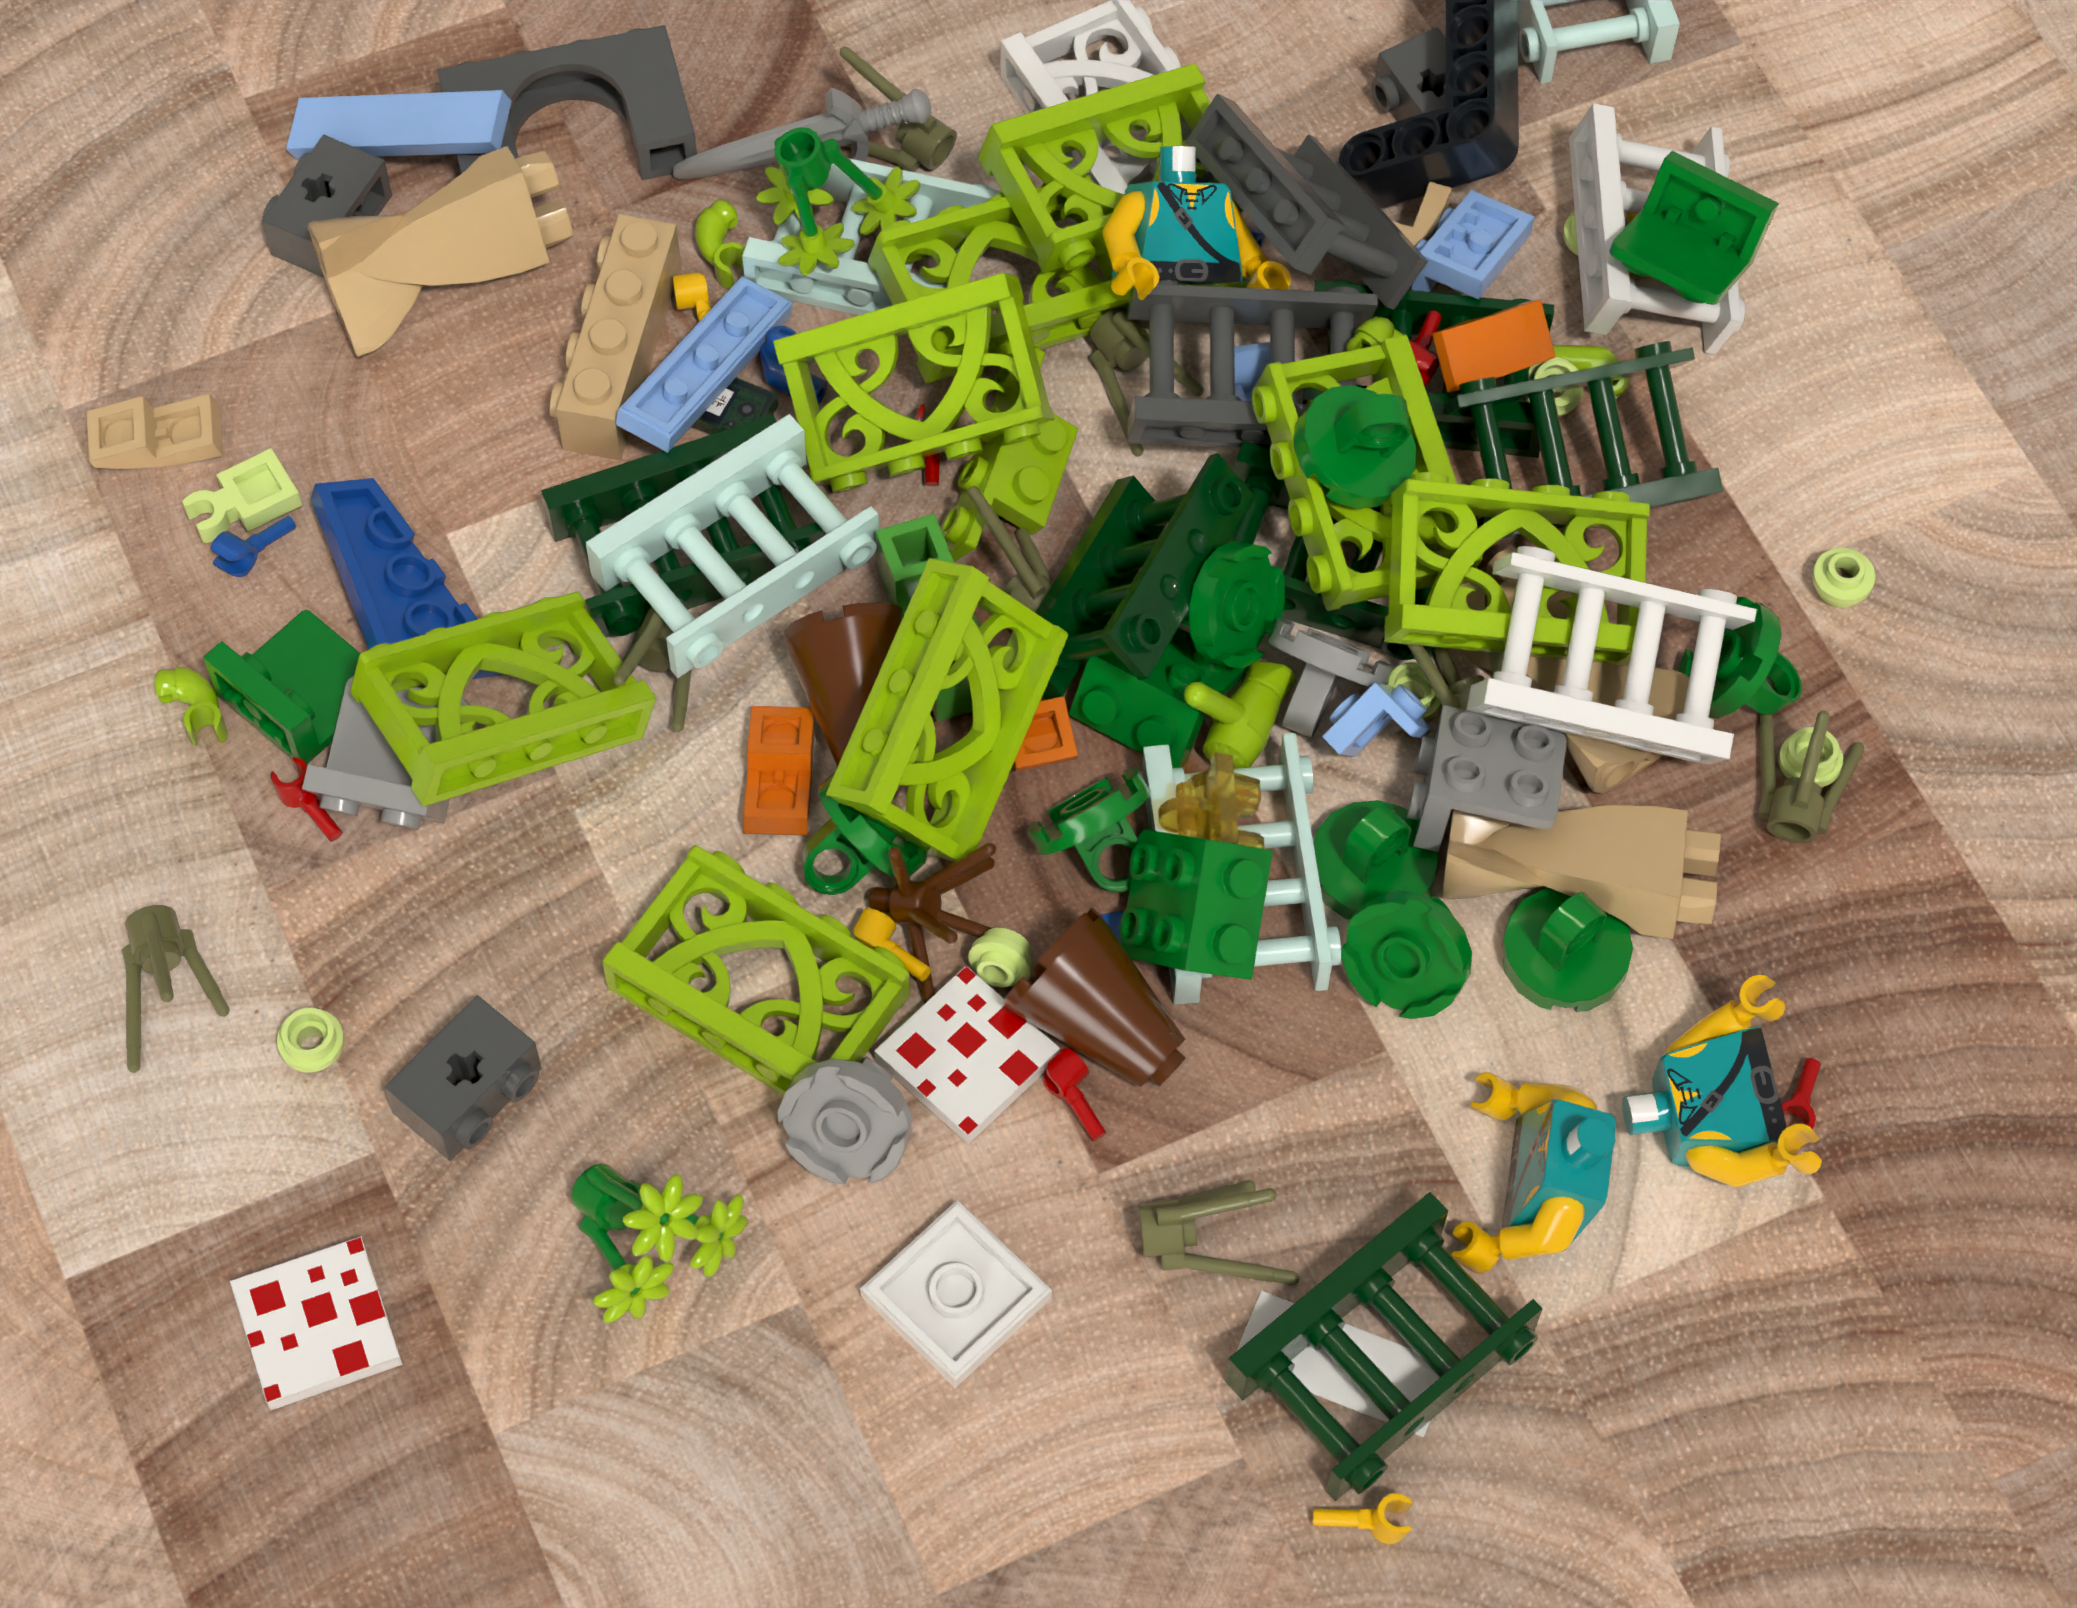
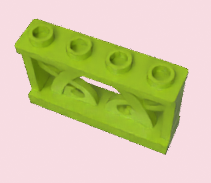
M1196 63L991 124L978 159L987 176L994 175L1039 257L1037 263L1043 273L1062 267L1068 271L1075 270L1089 263L1094 257L1108 253L1103 239V228L1124 194L1104 188L1085 179L1097 159L1099 142L1110 140L1116 147L1128 154L1141 158H1157L1152 181H1160V147L1187 146L1184 143L1186 140H1182L1180 118L1184 117L1192 131L1211 103L1203 90L1206 81ZM1145 129L1148 134L1143 142L1133 138L1130 133ZM1077 149L1082 154L1083 160L1076 167L1070 169L1068 166L1072 164L1074 157H1067L1063 153ZM1196 163V175L1204 177L1207 171L1203 166ZM1024 165H1027L1035 175L1047 184L1039 193L1023 167ZM1215 180V181H1212V182H1209V183H1219V182H1218L1217 180ZM1058 194H1061L1067 198L1061 211L1062 221L1069 214H1078L1085 222L1063 229L1056 226L1047 210L1048 202ZM1234 200V202L1236 203V205H1237V207H1238L1240 213H1242V212H1243V209H1242V208L1237 204V202Z
M1088 174L1085 177V179L1093 182L1090 175ZM1043 183L1040 187L1036 188L1037 192L1039 193L1047 184ZM1001 192L981 204L966 208L962 205H954L943 209L931 218L913 223L909 220H900L886 226L877 236L868 263L872 271L877 272L892 305H896L969 283L974 266L989 246L1017 253L1035 262L1038 261L1039 257L1004 193ZM1061 194L1055 196L1047 204V210L1054 222L1062 220L1061 211L1067 198ZM1069 214L1064 218L1070 217L1077 224L1085 222L1078 214ZM1108 253L1094 257L1106 282H1103L1087 265L1071 271L1065 270L1062 267L1047 273H1043L1042 270L1038 273L1030 290V304L1023 305L1034 346L1039 349H1045L1088 336L1093 325L1102 315L1115 308L1124 307L1128 309L1134 285L1124 296L1117 295L1112 291L1113 267ZM933 257L937 261L938 266L935 268L921 266L919 272L931 282H946V287L930 288L915 282L911 278L905 264ZM1059 276L1062 279L1056 283L1054 288H1060L1065 293L1051 297L1046 292L1045 286L1052 279ZM1001 308L995 309L996 314L991 315L988 353L1013 357ZM947 326L936 332L934 344L940 352L953 355H962L964 346H948L954 341L955 337L952 328ZM913 345L919 357L916 365L926 384L956 375L958 367L936 364L925 358Z
M1003 272L774 340L773 343L778 362L784 368L798 424L804 429L805 448L811 480L815 484H831L833 493H838L867 485V473L888 468L890 477L899 476L925 468L923 457L945 451L947 460H954L982 452L981 441L1003 435L1005 444L1041 435L1039 424L1055 419L1052 407L1049 405L1022 302L1025 300L1019 277ZM1001 308L1013 357L988 353L991 310ZM949 326L952 328L955 337L954 341L948 346H964L962 355L940 352L934 344L936 332L943 327ZM909 335L916 349L928 360L942 366L958 367L957 373L944 398L924 422L900 414L871 395V393L883 386L891 376L898 359L897 338ZM871 349L879 356L880 365L870 378L860 384L855 377L861 376L869 370L862 369L859 366L858 357L862 351ZM817 362L820 370L839 395L821 410L819 409L808 364ZM984 366L1003 367L1017 378L1020 393L1011 409L1005 412L994 413L986 407L985 398L989 392L1000 390L1005 393V391L995 380L981 378ZM850 406L858 414L850 417L845 423L842 433L843 439H846L852 431L859 430L864 434L866 441L863 449L857 454L842 456L830 446L828 430L834 417L840 411ZM965 409L978 422L949 431ZM885 431L912 441L882 450L885 443Z
M1407 335L1384 339L1381 345L1281 364L1280 362L1267 364L1256 387L1252 390V405L1255 416L1260 424L1266 423L1272 441L1270 460L1273 472L1277 479H1284L1290 497L1288 515L1292 530L1296 536L1303 537L1309 555L1306 568L1310 586L1315 593H1321L1327 611L1339 609L1342 605L1389 596L1392 535L1391 498L1381 505L1380 513L1370 508L1356 509L1335 503L1325 496L1330 489L1320 483L1314 473L1310 478L1306 477L1300 469L1293 447L1295 424L1299 417L1292 395L1297 390L1314 388L1325 392L1331 387L1341 386L1338 383L1340 381L1372 375L1374 383L1365 389L1378 394L1398 395L1407 402L1410 428L1417 447L1416 468L1413 474L1421 472L1441 473L1449 477L1448 483L1457 484ZM1308 400L1306 405L1309 406L1312 400ZM1428 511L1419 520V536L1429 550L1437 555L1449 558L1454 551L1442 547L1437 542L1433 528L1437 526L1439 530L1445 533H1452L1456 526L1454 518L1445 512ZM1331 516L1339 522L1333 524ZM1373 539L1383 542V558L1377 569L1368 573H1360L1347 566L1340 543L1343 541L1355 543L1360 551L1358 558L1360 560L1369 552ZM1482 555L1474 562V564L1471 567H1478V565L1483 560ZM1416 562L1415 590L1432 587L1439 572ZM1462 580V582H1461L1460 584H1464V583H1466L1467 581Z
M1434 472L1413 474L1410 476V479L1405 480L1391 493L1392 535L1389 615L1385 617L1384 642L1504 653L1511 619V610L1507 596L1501 586L1490 575L1471 566L1490 546L1516 531L1529 539L1538 548L1555 553L1554 562L1589 570L1586 563L1596 559L1604 550L1605 544L1598 548H1592L1585 543L1583 533L1589 527L1606 529L1616 538L1619 545V555L1611 568L1600 573L1646 583L1647 519L1650 517V504L1630 502V495L1627 493L1604 491L1593 494L1592 498L1571 496L1569 488L1559 485H1541L1534 487L1532 491L1509 489V482L1500 479H1478L1473 481L1471 485L1448 483L1449 477L1447 475ZM1428 511L1445 512L1454 518L1456 526L1452 533H1445L1439 530L1437 526L1433 528L1437 542L1442 547L1454 551L1449 558L1435 554L1421 540L1418 524L1424 513ZM1474 515L1494 518L1477 528V521ZM1551 523L1566 525L1563 533ZM1416 561L1439 572L1431 587L1425 605L1415 604ZM1462 580L1474 584L1487 595L1488 603L1483 611L1469 608L1466 602L1467 595L1476 590L1466 586H1459ZM1543 586L1530 656L1567 659L1579 594L1571 592L1573 597L1561 599L1559 602L1566 606L1568 614L1565 619L1555 618L1547 609V600L1551 595L1563 592L1564 590ZM1603 603L1593 662L1619 665L1629 664L1639 608L1617 603V624L1609 623L1607 610Z
M929 558L826 795L843 805L853 807L917 845L929 855L955 862L976 850L982 839L984 830L1007 781L1028 728L1032 723L1046 686L1057 665L1059 656L1068 638V633L1059 626L1052 625L988 581L989 577L975 567ZM977 605L992 615L979 628L972 619ZM1006 628L1013 630L1007 646L995 645L988 649V644L998 632ZM968 676L973 709L972 727L969 733L961 740L935 754L936 732L930 714L940 690L953 687ZM927 784L929 801L936 808L930 823L924 811V796ZM899 785L909 786L906 798V812L891 803Z
M579 592L559 597H545L534 604L502 613L492 612L480 619L449 628H435L424 635L393 644L382 643L359 655L350 693L357 703H363L413 779L411 789L423 807L643 739L657 697L645 680L636 681L632 674L624 685L618 686L614 683V676L623 661L585 609L586 601ZM569 643L579 658L568 669L560 666L564 653L562 644ZM557 645H561V646H560L557 650H555V651H547V650H545V649L550 648V647H554V646H557ZM479 670L514 676L538 685L531 696L527 715L514 719L500 711L485 706L461 705V698L468 684ZM589 672L602 692L582 678ZM425 685L424 689H411L416 686ZM408 689L407 697L420 705H437V707L416 708L402 703L396 692ZM553 695H558L554 700V707L546 709L544 703ZM477 723L485 724L488 726L478 730H474ZM435 725L437 742L430 744L418 726Z
M693 845L686 854V860L622 943L617 941L602 960L609 990L783 1096L795 1076L810 1064L818 1063L815 1061V1057L820 1044L822 1028L848 1033L830 1059L860 1063L898 1009L903 1007L910 997L909 972L906 970L902 960L894 953L880 946H875L873 949L854 939L847 927L837 919L826 914H821L819 917L800 907L794 896L783 887L771 882L763 885L746 875L741 865L729 855L720 851H714L711 854L697 845ZM710 893L730 905L729 910L725 914L716 916L710 914L704 904L702 908V921L707 932L699 935L688 926L684 918L686 904L692 897L698 894ZM747 916L755 921L746 922ZM672 925L673 930L682 943L671 948L653 962L646 959V956L669 926ZM749 949H785L796 974L800 991V1003L785 999H772L754 1004L745 1009L741 1014L729 1009L728 1005L731 998L730 977L724 962L719 956ZM815 957L826 962V964L818 969ZM702 963L711 970L717 981L715 987L705 993L690 985V982L697 977L706 978L704 971L698 966ZM843 977H851L872 991V999L869 1005L858 1013L843 1016L823 1011V1002L832 1006H841L855 998V993H843L836 987L838 981ZM772 1016H784L799 1020L797 1026L793 1022L781 1019L785 1031L777 1037L762 1029L764 1021Z

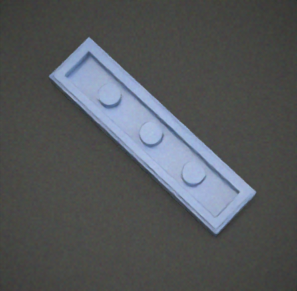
M503 90L299 98L286 150L296 159H300L303 154L310 153L324 134L376 157L490 153L501 148L512 100Z
M742 276L618 409L615 425L668 453L757 355L761 345L767 341L768 331L775 326H783L790 318L793 302Z

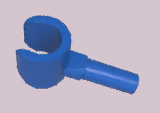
M286 516L260 533L253 534L245 541L229 531L222 532L211 545V550L219 555L213 560V565L232 576L243 577L247 575L255 565L259 552L264 550L269 544L296 529L294 520L290 516Z

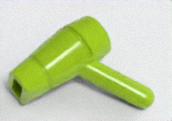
M1261 661L1251 664L1243 684L1231 698L1201 682H1193L1186 687L1184 698L1187 704L1214 718L1203 746L1204 755L1213 765L1221 770L1249 768L1259 757L1268 742L1281 703L1296 683L1295 674L1288 666Z

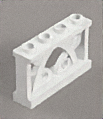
M1110 0L1027 37H1024L1020 32L1001 40V78L1026 114L1069 101L1065 96L1067 93H1073L1078 96V85H1084L1087 96L1097 93V86L1113 88L1181 67L1175 52L1169 46L1163 47L1154 35L1151 21L1145 10L1140 6L1134 7L1130 0ZM1109 35L1115 36L1126 51L1120 55L1112 54L1108 51L1107 41L1100 48L1099 61L1088 60L1086 48L1089 44ZM1074 51L1075 60L1050 62ZM1181 117L1182 140H1186L1192 131L1184 117ZM1146 131V133H1145V135H1144V137H1143V139H1142L1143 142H1144V139H1145L1146 135L1148 134L1147 131ZM1110 140L1098 143V156L1089 173L1093 183L1125 194L1129 184L1140 183L1149 171L1154 175L1157 158H1141L1134 155L1128 157L1124 151L1119 149V155L1114 159H1109L1103 148L1115 145ZM1077 149L1063 153L1067 157H1074L1072 164L1068 166L1070 169L1076 167L1083 160L1082 154ZM1201 161L1198 162L1207 172L1204 177L1196 175V183H1209L1217 180Z

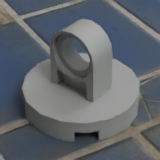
M1277 618L1268 639L1269 644L1307 662L1286 711L1282 724L1284 727L1312 738L1325 713L1339 677L1371 687L1375 682L1386 685L1393 669L1391 664L1379 660L1375 662L1372 669L1366 666L1371 654L1311 628H1308L1307 633L1298 630L1296 636L1291 635L1295 624L1291 621Z
M867 1056L860 1063L830 1059L810 1064L793 1078L777 1111L778 1122H781L783 1119V1126L789 1136L785 1145L790 1155L807 1171L831 1183L845 1185L849 1177L860 1179L870 1177L869 1184L880 1181L897 1168L913 1134L911 1111L901 1091L891 1083L893 1074Z

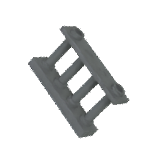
M1216 94L1184 142L1187 146L1196 147L1197 158L1220 184H1227L1231 190V197L1289 264L1299 271L1311 275L1323 256L1328 253L1346 261L1371 291L1377 294L1379 300L1386 307L1394 310L1428 262L1421 252L1313 136L1307 135L1294 155L1276 148L1233 100Z
M1159 280V283L1144 300H1139L1137 289L1134 286L1128 305V319L1149 320V393L1144 397L1135 396L1128 418V443L1241 448L1243 441L1270 449L1272 441L1266 423L1260 424L1253 410L1252 401H1241L1239 397L1235 396L1234 324L1270 326L1271 363L1280 362L1284 364L1295 362V327L1330 329L1331 354L1347 351V343L1355 336L1354 331L1362 323L1372 319L1378 306L1377 294L1360 293L1352 287H1334L1322 292L1179 285L1177 281ZM1174 321L1210 323V396L1206 399L1180 398L1178 394L1174 393ZM1356 378L1338 383L1341 386H1356ZM1294 392L1292 395V399L1298 417L1300 418V416L1306 411L1308 406L1306 404H1302V402L1296 398V394Z

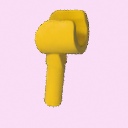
M701 273L673 276L677 310L696 308L697 317L700 322L711 310L705 276Z
M864 909L853 929L856 939L871 949L875 946H880L891 951L902 960L906 970L921 982L925 981L931 973V968L902 949L899 944L890 940L896 930L895 922L878 910Z
M1393 1493L1385 1496L1374 1509L1314 1508L1313 1526L1369 1529L1373 1537L1379 1542L1395 1544L1404 1539L1413 1528L1409 1526H1393L1387 1521L1384 1511L1394 1513L1406 1512L1411 1508L1413 1502L1406 1495Z

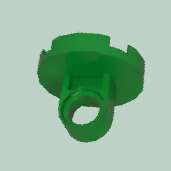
M1354 385L1331 387L1312 400L1295 424L1293 447L1300 469L1307 478H1310L1314 473L1320 483L1330 489L1325 496L1335 503L1356 509L1379 507L1391 498V493L1405 480L1410 479L1416 468L1417 447L1410 428L1407 402L1401 396L1378 394Z
M1232 540L1217 547L1204 562L1193 586L1189 610L1180 624L1190 626V634L1195 648L1207 662L1243 669L1257 662L1264 654V652L1256 651V648L1261 644L1265 633L1271 634L1277 618L1282 619L1285 604L1284 575L1281 568L1271 566L1268 555L1272 554V552L1267 547Z
M1737 597V605L1757 609L1755 622L1733 630L1727 628L1724 630L1709 718H1722L1735 712L1743 704L1764 715H1774L1796 701L1802 692L1801 679L1796 668L1785 656L1778 652L1782 636L1779 617L1762 603H1754L1746 597ZM1688 649L1685 650L1681 658L1678 672L1690 677L1694 653ZM1767 677L1769 678V680H1770V681L1772 682V684L1774 685V688H1775L1776 692L1772 689V687H1771V686L1769 685V683L1767 682V679H1766Z
M1131 768L1124 770L1121 776L1125 783L1113 788L1106 777L1047 810L1052 820V823L1047 827H1042L1040 821H1034L1030 824L1026 833L1038 854L1049 855L1074 846L1088 872L1100 887L1110 892L1130 890L1131 873L1129 872L1125 877L1119 879H1110L1100 872L1099 857L1104 849L1114 844H1123L1132 851L1137 845L1138 838L1126 816L1140 807L1150 797L1151 793L1139 769Z
M835 770L820 785L818 790L822 804L831 819L813 834L804 846L802 860L806 881L813 889L822 894L836 895L854 887L875 866L895 878L888 856V850L892 847L900 849L910 878L926 863V852L853 807L843 805L827 796L826 792L836 772ZM839 849L848 855L850 863L843 872L831 876L819 872L813 865L814 859L824 850Z
M1379 800L1353 802L1331 813L1317 829L1313 844L1322 899L1326 906L1344 919L1351 920L1361 906L1378 894L1402 890L1427 897L1430 896L1439 864L1436 851L1413 847L1417 820L1406 818L1407 810L1405 808Z
M1545 888L1523 899L1509 916L1502 942L1504 972L1517 992L1538 1007L1551 1010L1552 1006L1556 1005L1563 1008L1577 1007L1576 1012H1583L1609 1001L1625 981L1633 952L1629 926L1625 922L1603 911L1584 892L1568 896L1551 888Z
M1402 890L1378 894L1359 908L1347 926L1346 943L1341 948V960L1349 981L1362 997L1375 1007L1382 1001L1391 1008L1403 1010L1399 1017L1418 1019L1435 1016L1454 1002L1471 975L1472 950L1464 928L1454 918L1446 904L1438 897H1427Z

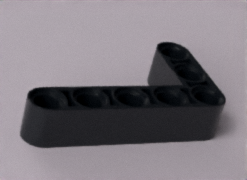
M1446 0L1445 107L1361 132L1345 143L1339 154V164L1379 208L1424 196L1429 182L1453 188L1494 176L1507 169L1513 163L1519 149L1518 0Z

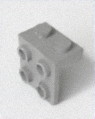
M354 676L351 677L345 686L327 766L323 768L308 764L302 790L322 797L319 808L341 814L358 816L360 806L382 810L381 821L397 826L419 830L421 819L444 824L450 799L422 806L411 789L413 779L363 703H357L350 693ZM413 687L411 689L420 690L423 688ZM408 689L396 692L402 703L416 708L437 707V705H420L407 697ZM461 698V705H470L467 700ZM435 725L418 726L430 744L437 742Z
M1443 705L1434 737L1422 736L1417 752L1414 773L1425 775L1424 782L1414 781L1406 818L1417 820L1413 847L1439 852L1451 809L1539 829L1551 828L1555 823L1558 813L1567 743L1566 736L1560 731L1541 726L1529 725Z

